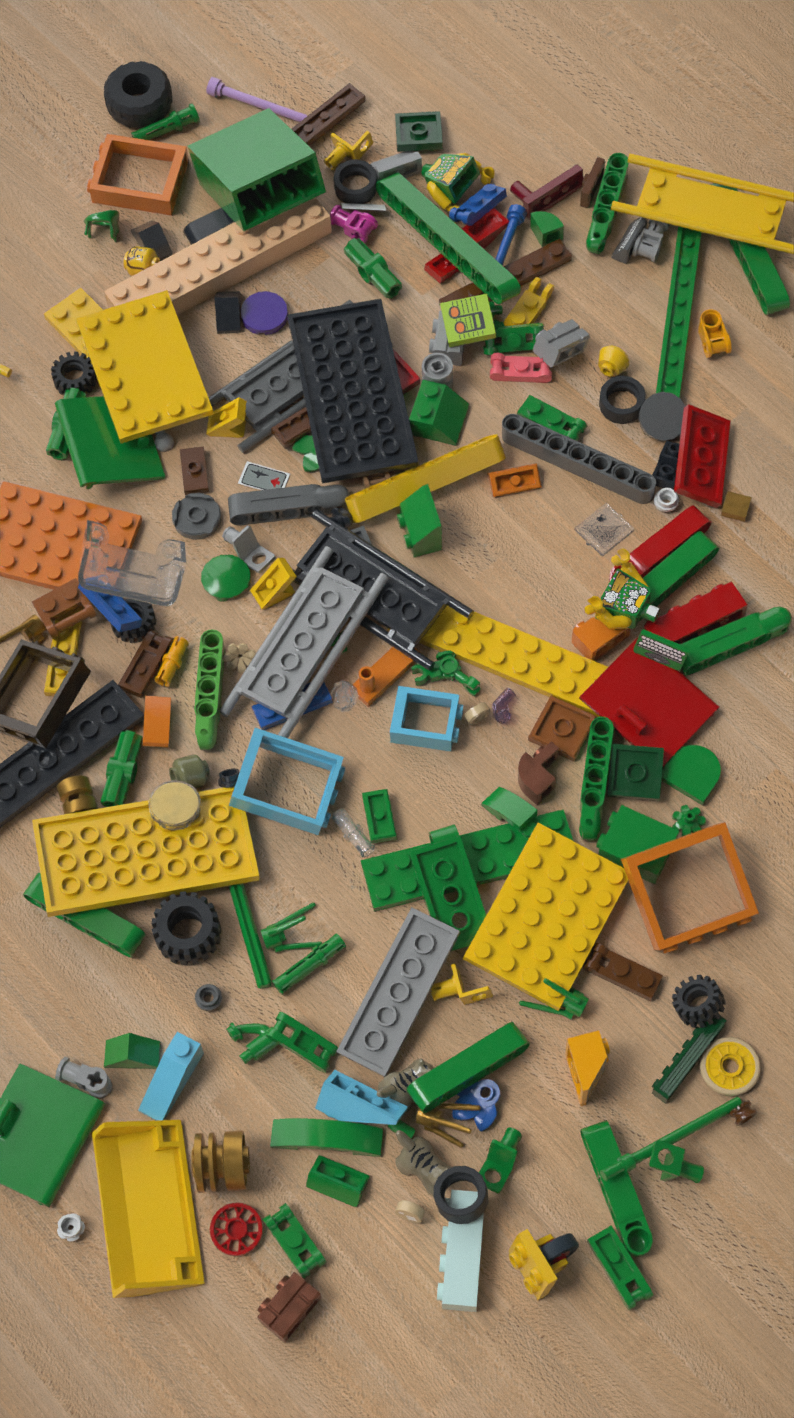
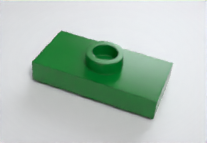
M388 789L362 793L371 844L397 840Z

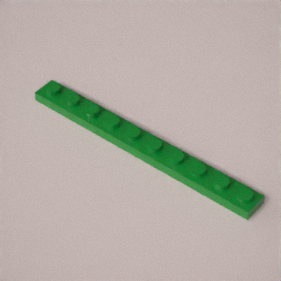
M678 226L656 393H673L680 398L701 232Z

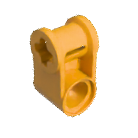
M713 309L704 311L700 317L698 334L705 356L710 358L712 354L721 352L731 353L730 336L725 329L721 314Z

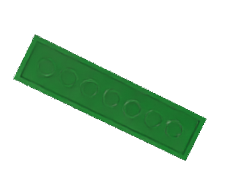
M564 809L536 816L520 832L507 823L460 835L476 885L508 877L537 823L573 841ZM431 843L360 860L374 912L424 899L409 852L431 845ZM448 887L445 889L444 894L457 890L453 887Z

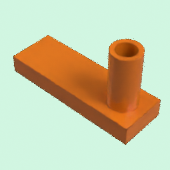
M392 647L373 666H364L359 670V679L350 686V692L369 707L416 662Z

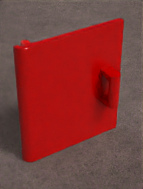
M637 637L583 692L579 699L598 716L609 718L613 723L614 730L631 745L664 748V766L710 717L714 716L720 706L679 671L635 653L633 649L638 639Z

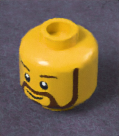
M134 246L125 253L124 268L130 276H134L160 262V258L157 257L154 249Z

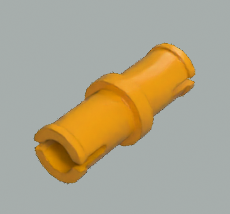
M179 636L174 637L168 653L164 654L162 658L163 664L155 677L157 684L164 686L165 683V687L170 686L176 670L180 669L182 665L181 659L189 646V642L185 638L180 637L179 640Z

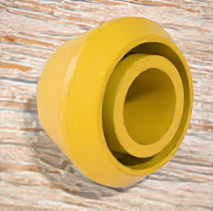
M613 345L601 348L598 367L602 374L608 377L617 376L629 367V357L624 350Z

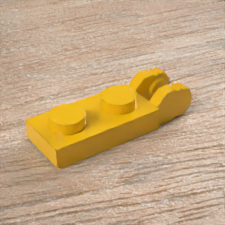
M536 277L503 321L504 326L534 323L545 308L546 302L554 290V285L549 283L544 288L540 297L535 293L540 288L542 279Z

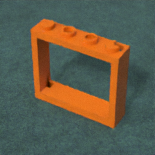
M725 822L621 859L654 950H663V953L678 949V943L686 940L688 944L703 940L702 934L712 931L713 935L728 930L727 925L737 922L738 926L753 921L751 916L759 913ZM718 836L745 909L664 939L637 866Z

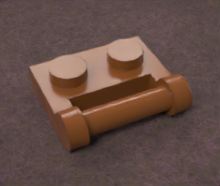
M76 578L32 601L52 639L59 637V633L87 618L92 619L97 616L88 598L78 588L79 582ZM83 605L84 609L53 625L52 621Z

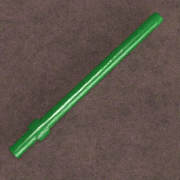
M735 1097L658 1140L673 1145L728 1115L734 1108L738 1109L737 1106L741 1107L742 1101L739 1097ZM654 1142L632 1154L626 1153L617 1158L616 1163L600 1171L602 1178L607 1181L622 1172L628 1173L635 1169L636 1164L651 1157Z

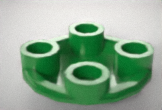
M219 555L205 564L201 572V582L204 589L211 596H214L218 601L224 602L229 598L240 595L250 586V570L247 564L239 557Z

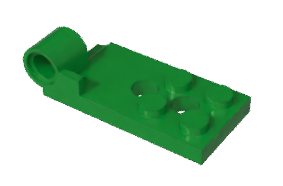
M455 824L429 832L431 845L410 851L409 853L429 916L460 931L451 950L454 951L471 944L486 917V913L461 836ZM448 887H453L458 892V899L453 903L446 901L444 898V891ZM455 913L465 915L467 922L463 928H457L453 925L452 917Z

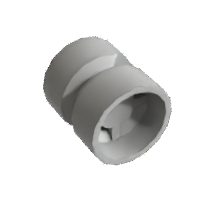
M432 353L426 356L422 361V380L444 384L452 389V360L443 353Z

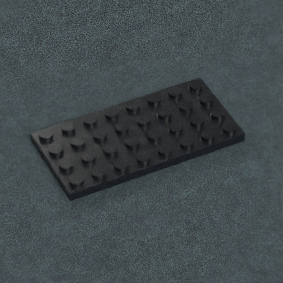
M382 299L288 314V323L322 484L419 467Z

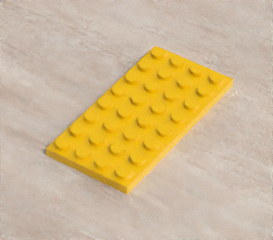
M234 787L195 792L198 797V808L190 819L181 823H167L156 817L151 808V800L32 820L47 916L52 917L167 897L173 894L178 895L180 892L190 893L258 881L259 872L246 811L229 806Z

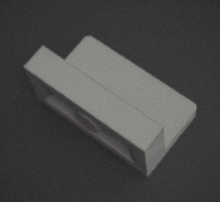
M405 151L370 163L376 170L377 182L395 173H400L403 177L408 178L422 171V158L418 151L414 153L413 151Z

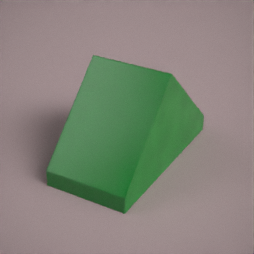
M127 1033L106 1040L104 1068L157 1069L160 1058V1041L133 1033Z

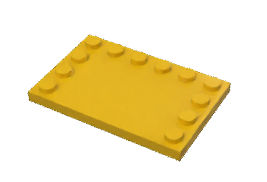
M167 290L76 318L120 443L213 415L211 403Z

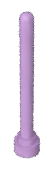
M211 77L207 85L206 93L213 97L224 95L264 110L270 108L275 114L298 122L308 116L225 86V83H222L221 79Z

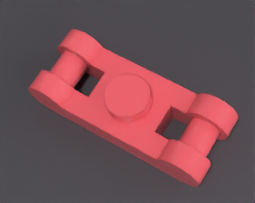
M493 353L491 355L490 363L493 365L489 376L491 380L548 383L552 380L551 367L543 361V358L504 356L501 353ZM502 367H509V370H504ZM533 368H540V370L533 371Z

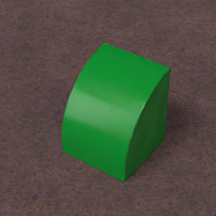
M543 211L531 213L530 228L541 247L558 239L563 240L564 225L557 216Z

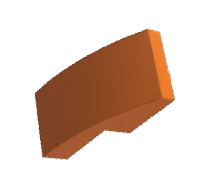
M145 696L142 746L168 747L171 697Z

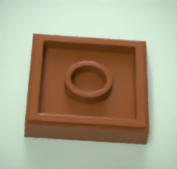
M551 695L529 734L528 741L544 747L552 741L559 748L558 755L575 762L589 735L591 722L597 716Z

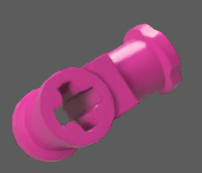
M335 205L330 212L331 225L336 224L344 228L345 235L352 239L360 238L364 243L367 242L370 232L378 227L377 220L368 213H361L355 209L352 213L343 210L340 205Z

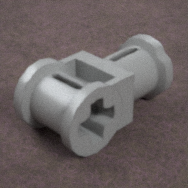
M649 219L648 229L643 228L641 235L638 236L632 255L650 258L651 262L655 263L661 250L663 233L667 231L669 224Z
M64 1057L57 1067L56 1080L62 1081L64 1079L74 1083L78 1088L89 1092L91 1096L99 1099L106 1097L111 1092L112 1082L102 1068H92L84 1064L80 1066L70 1062L68 1057ZM100 1080L103 1081L101 1084L97 1083L95 1086L93 1085L94 1081H95V1082H99Z

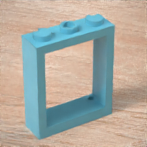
M254 728L229 806L318 835L321 827L327 828L331 816L327 809L329 804L334 805L338 790L334 789L336 781H342L346 768L341 766L344 757ZM259 747L330 771L315 819L243 795Z

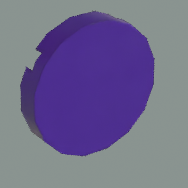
M268 291L257 292L250 295L243 302L241 319L246 329L252 333L271 335L279 331L286 324L288 315L287 304L276 293Z

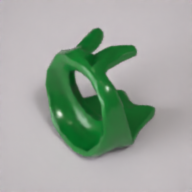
M107 210L87 216L84 219L86 224L84 235H88V238H91L92 225L110 226L111 239L117 242V235L120 231L118 223L120 213L117 210Z

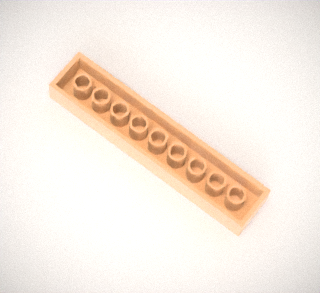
M315 197L246 231H243L234 222L105 290L107 306L111 308L167 290L178 316L215 296L216 292H222L331 234L330 215Z

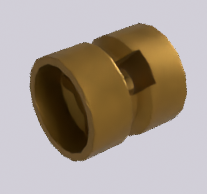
M82 775L72 776L62 780L57 785L59 797L63 803L64 814L98 809L95 798L92 796L93 790L89 777Z

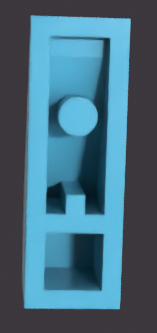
M176 1032L161 1058L138 1109L139 1112L154 1120L166 1119L204 1054L200 1043Z
M334 1070L323 1083L315 1109L338 1121L396 1125L408 1108L390 1097H377L376 1090L337 1070Z

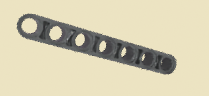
M508 414L503 418L502 439L506 444L637 503L647 504L653 500L656 479L650 473L520 415Z

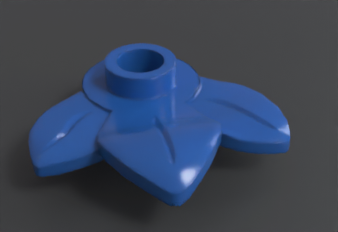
M483 1079L457 1094L459 1098L456 1100V1104L479 1105L481 1109L479 1111L452 1110V1117L454 1119L468 1120L474 1118L476 1126L480 1131H484L491 1126L497 1116L495 1104L499 1101L501 1095L500 1088L496 1082L490 1079ZM484 1088H489L491 1091L490 1096L487 1098L482 1096Z

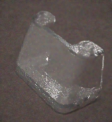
M87 520L78 570V581L83 588L159 606H170L176 601L186 567L185 542L174 539L164 540L159 544L156 555L108 544V528L104 524Z

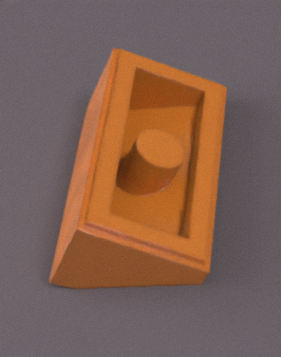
M537 463L487 473L493 497L541 488Z

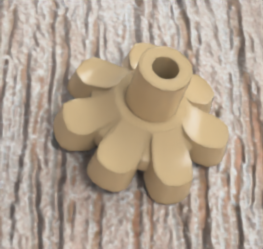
M232 643L228 647L229 652L224 653L223 661L228 662V669L234 670L237 666L238 672L244 673L246 665L250 664L256 653L254 649L248 650L245 643L239 645Z

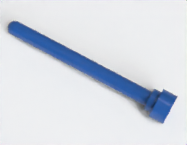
M513 204L509 207L507 213L509 223L495 258L502 266L517 226L524 222L527 215V210L518 204Z

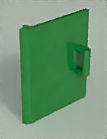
M104 396L59 399L54 403L80 487L86 486V489H91L93 485L165 479V473L152 434L120 443Z
M19 1064L0 1097V1184L37 1201L39 1205H45L50 1208L101 1114L105 1103L23 1064Z

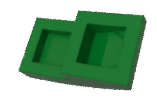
M498 787L481 803V806L498 820H506L519 832L538 815L535 807L502 787Z

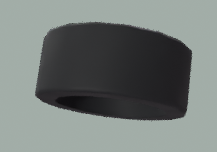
M348 160L340 164L335 170L333 177L335 194L344 203L365 204L376 195L377 174L371 164L363 160ZM353 175L363 176L369 180L367 186L357 190L344 187L342 182L347 177Z
M616 376L607 380L601 387L599 407L601 413L613 423L626 424L637 420L640 408L646 399L644 387L638 380L628 376ZM616 391H627L636 397L637 402L631 408L620 409L612 406L608 402V397Z
M454 1166L445 1170L437 1178L434 1185L433 1197L439 1213L447 1221L455 1224H468L477 1220L485 1212L489 1203V1193L482 1175L475 1169L467 1166ZM458 1181L471 1182L478 1191L476 1201L464 1209H454L445 1201L446 1189Z

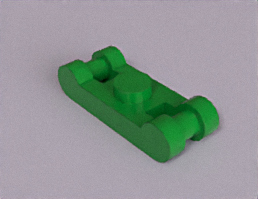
M532 323L494 327L496 337L501 336V343L495 344L494 338L485 340L483 352L485 355H492L493 353L533 350L536 342L535 338L544 329V324ZM531 333L533 340H526L525 334Z
M279 1012L275 1018L277 1021L275 1026L268 1030L266 1037L310 1063L315 1069L326 1073L330 1066L328 1062L332 1056L336 1055L338 1047L286 1013ZM286 1027L293 1030L289 1038L282 1034ZM317 1046L323 1050L319 1057L314 1054Z
M286 1203L279 1207L277 1213L272 1216L269 1214L262 1219L303 1279L309 1276V1271L316 1266L321 1267L327 1263L322 1253L315 1246ZM287 1220L290 1226L281 1232L278 1225ZM308 1251L311 1257L302 1262L299 1257Z

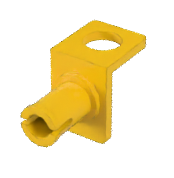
M366 131L353 146L332 133L330 136L336 148L323 161L328 168L331 167V170L334 171L346 156L353 160H359L373 145L371 133ZM367 140L365 146L360 149L362 143Z
M456 964L451 965L453 971L452 979L435 983L431 989L434 1001L457 994L464 1005L493 997V992L489 986L465 992L461 974Z

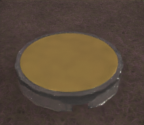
M172 780L160 784L150 794L148 807L151 818L159 823V826L169 830H180L190 826L191 822L199 817L201 800L199 793L192 785L184 781Z

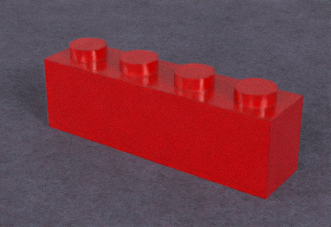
M731 581L725 585L719 584L715 586L711 592L703 596L701 594L694 596L688 603L682 606L672 607L666 614L658 617L655 622L648 620L644 624V629L675 643L682 644L745 617L748 604Z

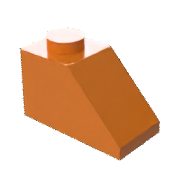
M592 617L588 621H582L574 627L572 644L584 657L596 661L629 637L631 629H609L601 621Z

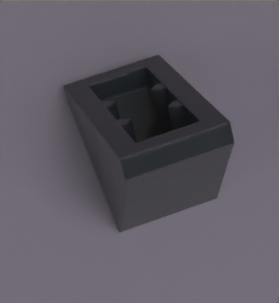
M151 220L131 230L139 246L154 249L160 261L173 255L159 222Z
M240 291L216 292L214 300L217 334L241 333Z

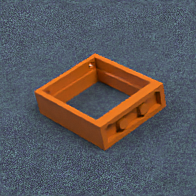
M107 134L104 143L101 142L99 159L94 162L93 178L89 179L87 184V192L90 193L92 203L172 216L189 162L187 146ZM113 152L172 162L163 193L156 194L103 185Z

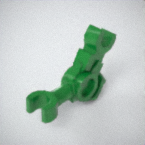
M451 650L438 652L436 656L437 661H435V665L430 671L420 664L411 667L412 674H423L421 677L414 678L416 686H422L430 679L431 683L442 679L452 681L456 679L474 697L481 690L479 687L480 682L476 678L468 677L462 672V667H460L459 662L455 659L456 654Z

